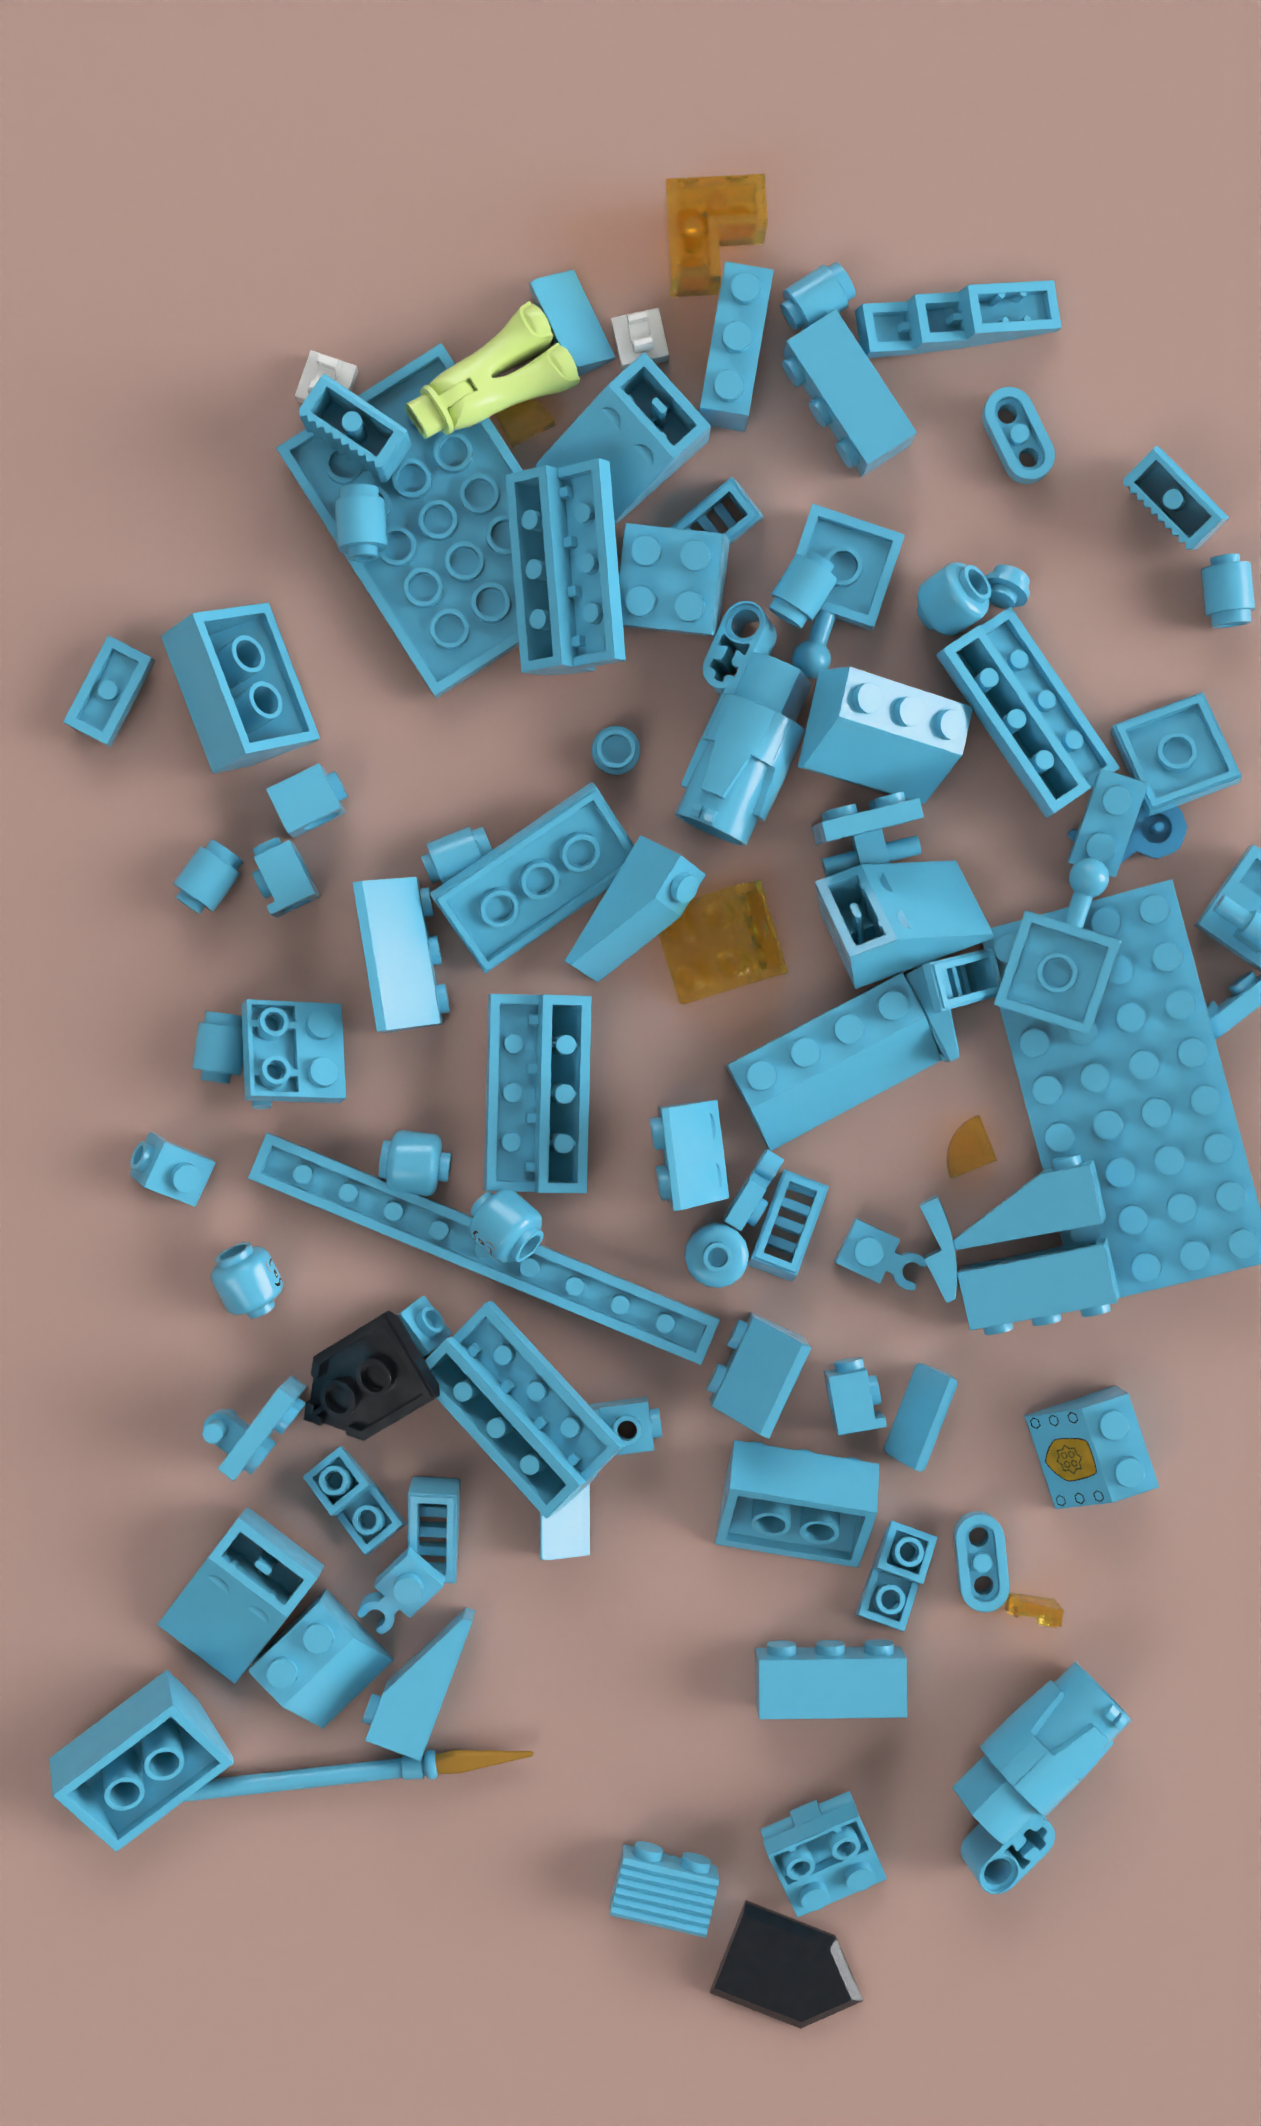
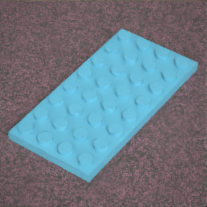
M1173 880L1093 900L1083 928L1119 939L1121 943L1090 1035L1000 1007L1043 1170L1052 1167L1051 1159L1073 1154H1080L1082 1162L1094 1160L1106 1218L1103 1224L1060 1231L1063 1246L1107 1237L1120 1293L1119 1298L1260 1265L1261 1209ZM1068 907L1041 915L1064 922ZM1022 920L991 928L994 938L982 942L984 949L991 947L994 949L1001 981Z

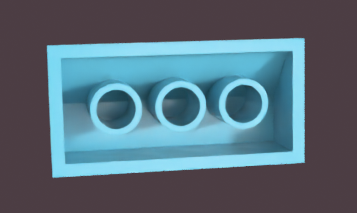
M902 972L726 1064L725 1067L766 1145L772 1151L941 1061V1057L927 1018Z

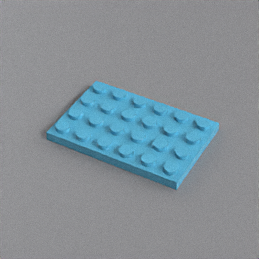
M442 343L358 395V397L407 429L409 438H411L412 446L388 482L381 483L378 476L372 477L371 472H365L362 465L356 466L354 460L348 461L346 454L340 455L338 449L332 450L329 443L324 444L321 438H315L313 432L307 433L306 429L276 447L336 543L335 501L339 499V489L351 484H371L379 488V497L383 498L385 502L388 548L378 553V559L368 562L351 561L348 558V554H343L435 698L440 697L519 646L505 475L523 471L489 417L469 428L454 430L449 435L439 431L427 439L421 436L406 412L405 404L421 396L420 390L423 386L428 385L439 374L455 364Z

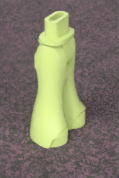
M528 301L518 309L503 329L488 343L439 374L428 385L423 386L420 390L421 396L406 403L405 409L423 438L427 439L439 431L449 435L454 430L469 428L515 404L569 390L580 383V377L576 364L565 347L556 343L549 348L553 338L549 322L542 310ZM536 357L520 369L506 376L497 377L519 364Z

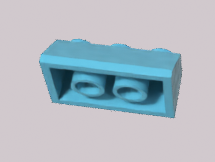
M269 602L192 613L161 635L213 774L253 766L320 739Z
M852 667L819 670L798 767L889 795L904 792L906 800L920 798L921 804H925L963 755L973 707Z
M417 877L352 882L377 1032L387 1034L444 1024L442 1014L450 1012V1004L446 984L437 985L434 965L442 964V955L438 935L429 936L426 917L434 916L433 900L429 894L431 893L430 887L421 888L420 880Z
M734 1440L726 1470L715 1544L858 1568L878 1513L879 1464L865 1462L853 1457L841 1458L817 1454L804 1449L792 1450L768 1446L761 1442Z
M165 1670L49 1758L52 1796L117 1852L234 1764V1759L199 1700L168 1670Z

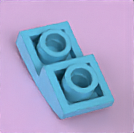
M343 1446L338 1447L303 1476L331 1516H337L364 1555H370L407 1525L381 1489Z
M890 1521L870 1569L855 1615L904 1632L918 1586L924 1583L938 1537L901 1523Z

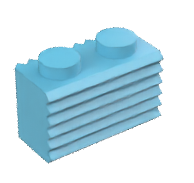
M326 374L320 377L299 408V415L307 433L313 432L315 438H321L324 444L329 443L332 450L338 449L340 455L346 454L348 461L354 460L356 466L362 465L365 472L370 471L372 477L378 476L381 483L389 481L412 446L407 429Z
M1158 446L1152 449L1123 479V486L1129 488L1131 494L1137 495V500L1144 502V507L1151 509V514L1158 516V521L1165 523V528L1172 530L1173 536L1179 537L1178 542L1186 543L1185 549L1198 550L1229 519L1217 504Z
M638 1841L635 1842L634 1847L624 1844L609 1901L610 1916L706 1938L719 1885L718 1868L711 1864L709 1858L697 1853L686 1852L682 1854V1858H679L675 1855L670 1856L663 1853V1849L660 1846L650 1842Z

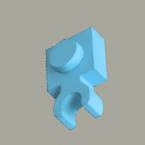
M768 1149L764 1150L753 1171L746 1178L722 1217L726 1223L739 1231H742L746 1223L753 1227L756 1225L769 1203L762 1197L767 1191L766 1188L783 1164L784 1159Z
M854 1218L834 1260L835 1263L879 1284L887 1271L891 1273L896 1284L906 1290H915L917 1285L904 1278V1266L911 1262L922 1267L927 1265L924 1258L917 1253H895L900 1242L899 1238Z
M409 1546L376 1578L374 1588L379 1592L369 1593L362 1599L357 1615L363 1618L371 1610L381 1611L384 1616L378 1621L376 1632L380 1635L384 1634L393 1626L396 1612L399 1609L411 1618L443 1588L445 1577Z

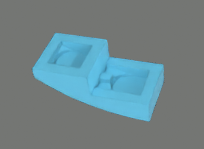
M937 1194L920 1203V1208L940 1248L925 1254L924 1260L946 1303H949L956 1299L957 1260L951 1227Z

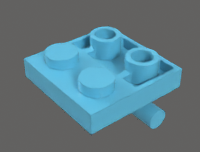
M899 792L869 801L870 810L858 813L856 804H851L821 813L823 822L811 826L816 845L850 837L853 848L851 852L822 858L825 876L828 877L861 864L889 863L920 855L921 846L917 835L885 843L882 831L884 828L924 818L920 798L906 801L904 792Z
M1253 844L1248 846L1194 926L1261 972V849Z
M246 999L241 1004L245 1100L252 1101L253 1109H269L272 1107V1101L341 1103L346 1099L342 1004Z
M291 1375L276 1390L251 1425L239 1418L232 1409H219L213 1412L204 1422L202 1436L206 1442L215 1444L228 1454L218 1470L233 1481L243 1470L252 1475L277 1443L270 1438L273 1431L276 1430L282 1435L306 1405L299 1397L307 1386Z
M850 1791L819 1804L817 1800H813L790 1810L791 1816L760 1829L767 1855L797 1917L822 1909L828 1904L858 1891L866 1890L870 1886L887 1879Z

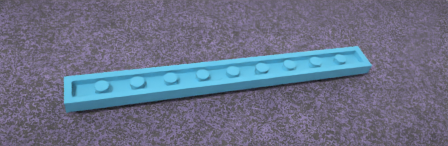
M270 1132L266 1133L248 1176V1179L699 1365L704 1360L720 1321L718 1317L541 1244L522 1262L513 1260L501 1263L470 1236V1224L473 1216L424 1196L391 1191L384 1179H380Z

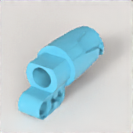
M751 601L737 602L728 609L704 659L702 667L703 676L719 695V698L682 780L681 786L686 790L675 812L679 819L724 841L744 847L747 846L758 819L765 822L803 740L805 729L796 723V719L812 686L800 669L770 656L777 638L776 628L762 608ZM760 622L755 634L747 638L740 637L743 628L747 624ZM737 669L735 676L726 675L723 679L725 673L733 674Z
M1076 1661L1055 1682L1050 1680L1024 1702L980 1745L985 1755L952 1787L969 1812L979 1822L962 1842L960 1849L961 1858L983 1890L990 1894H1001L1010 1890L1049 1852L1054 1844L1055 1830L1046 1816L1081 1782L1114 1744L1112 1740L1132 1721L1116 1701Z

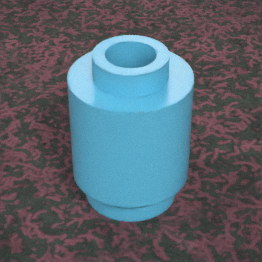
M835 262L828 267L822 264L783 290L785 302L780 304V309L792 329L797 330L801 328L804 330L833 310L837 309L840 313L848 308V301L856 296V291L849 275L839 263Z
M351 484L341 487L339 489V499L335 501L338 551L348 554L349 560L355 562L378 559V553L388 548L385 502L383 498L379 497V488L371 484Z
M809 551L806 557L795 554L771 593L774 599L768 609L787 623L802 629L807 620L813 621L836 584L837 578L831 573L834 565L813 551Z
M1225 554L1210 558V566L1201 569L1205 616L1211 617L1212 628H1229L1251 623V611L1255 610L1251 562L1240 561V554Z
M469 826L427 843L429 853L421 856L432 884L440 880L444 884L492 851V847L483 826L471 830Z
M211 839L205 848L200 846L174 881L173 884L180 889L175 898L198 914L204 908L214 912L241 875L238 869L243 864V860L217 841Z
M205 1011L204 1023L199 1022L192 1069L202 1070L200 1080L230 1084L231 1075L241 1076L242 1016Z

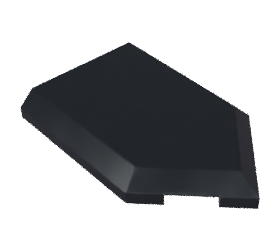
M388 1310L313 1357L311 1369L313 1377L310 1400L306 1402L303 1420L319 1426L326 1424L344 1430L346 1435L365 1441L440 1396L439 1383L399 1316Z
M745 1900L711 1986V1994L800 2029L863 2001V1997L853 1978L836 1935Z

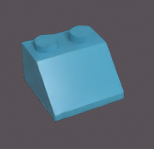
M750 1312L746 1322L740 1319L736 1322L727 1342V1346L733 1348L732 1353L725 1366L719 1363L716 1365L706 1390L712 1392L710 1397L712 1407L757 1434L769 1439L812 1347L803 1336Z
M325 1589L255 1658L248 1672L283 1708L324 1728L394 1658Z

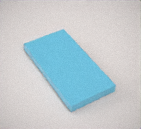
M590 782L429 894L484 973H487L606 891L634 847V844L593 782Z

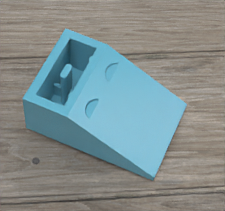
M644 352L603 389L535 464V467L548 465L560 468L596 458L610 461L614 522L616 525L709 442L711 425Z
M956 860L861 864L815 881L820 914L855 989L994 938V934Z
M707 1100L658 1106L659 1117L650 1118L653 1147L655 1150L663 1149L665 1165L655 1166L661 1201L669 1200L673 1211H679L728 1199L729 1190L718 1101Z
M247 1507L157 1625L235 1684L315 1583L325 1565Z

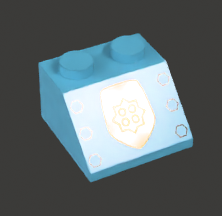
M1115 1385L1024 1415L1055 1509L1113 1503L1159 1488L1129 1393Z

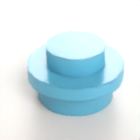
M1002 564L997 565L993 572L985 575L991 587L989 601L993 605L1007 609L1010 606L1012 608L1020 607L1027 603L1030 596L1028 588L1030 579L1022 570L1011 565Z
M610 726L601 730L596 735L592 744V757L596 766L601 771L610 775H622L632 770L637 764L640 757V744L635 734L629 729L622 726Z

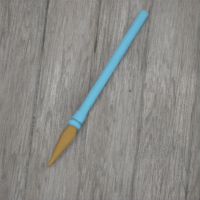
M428 1750L422 1756L421 1761L403 1755L402 1758L214 1778L183 1802L403 1778L404 1780L424 1779L425 1775L429 1780H434L439 1774H460L532 1757L534 1753L533 1751L453 1750L437 1754L435 1750Z

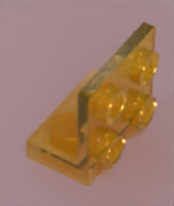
M761 880L732 885L692 899L682 916L659 934L679 1003L682 1005L788 973Z

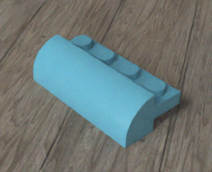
M596 458L560 468L543 465L505 475L521 673L534 675L576 674L595 671L596 666L626 661L610 461Z
M1011 606L983 625L980 624L955 640L936 655L969 706L973 707V712L1045 818L1056 813L1091 789L1099 768L1112 772L1120 768Z
M488 994L483 1190L500 1191L512 1189L516 1192L587 1193L592 996Z
M493 1301L485 1302L453 1337L446 1338L425 1360L439 1383L440 1396L437 1399L546 1519L556 1514L582 1492L598 1476L597 1473L625 1446L624 1442Z

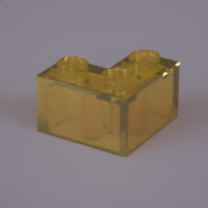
M765 174L666 179L664 206L669 296L718 295L721 278L719 246L764 244L768 224Z

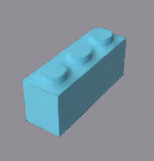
M725 261L699 413L713 427L742 432L746 430L774 272L772 269Z
M837 309L786 341L783 353L785 360L782 361L783 369L795 387L802 384L812 400L809 402V408L814 418L821 427H830L838 439V442L835 443L837 452L848 468L851 469L855 466L863 477L911 446L917 433Z
M1107 1237L963 1265L957 1272L970 1331L983 1328L985 1335L1010 1331L1013 1329V1322L1029 1319L1032 1320L1033 1326L1056 1323L1062 1320L1061 1313L1080 1310L1082 1317L1101 1315L1110 1312V1304L1118 1303L1120 1296Z
M885 1639L867 1640L864 1642V1647H845V1643L839 1640L817 1641L816 1647H796L795 1642L785 1640L770 1641L767 1643V1648H756V1708L759 1719L907 1718V1658L901 1646H894L893 1641Z

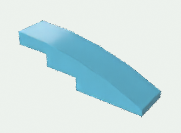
M1054 280L973 284L965 286L959 292L915 294L905 302L862 304L855 310L860 346L868 358L961 349L1057 332L1062 328Z

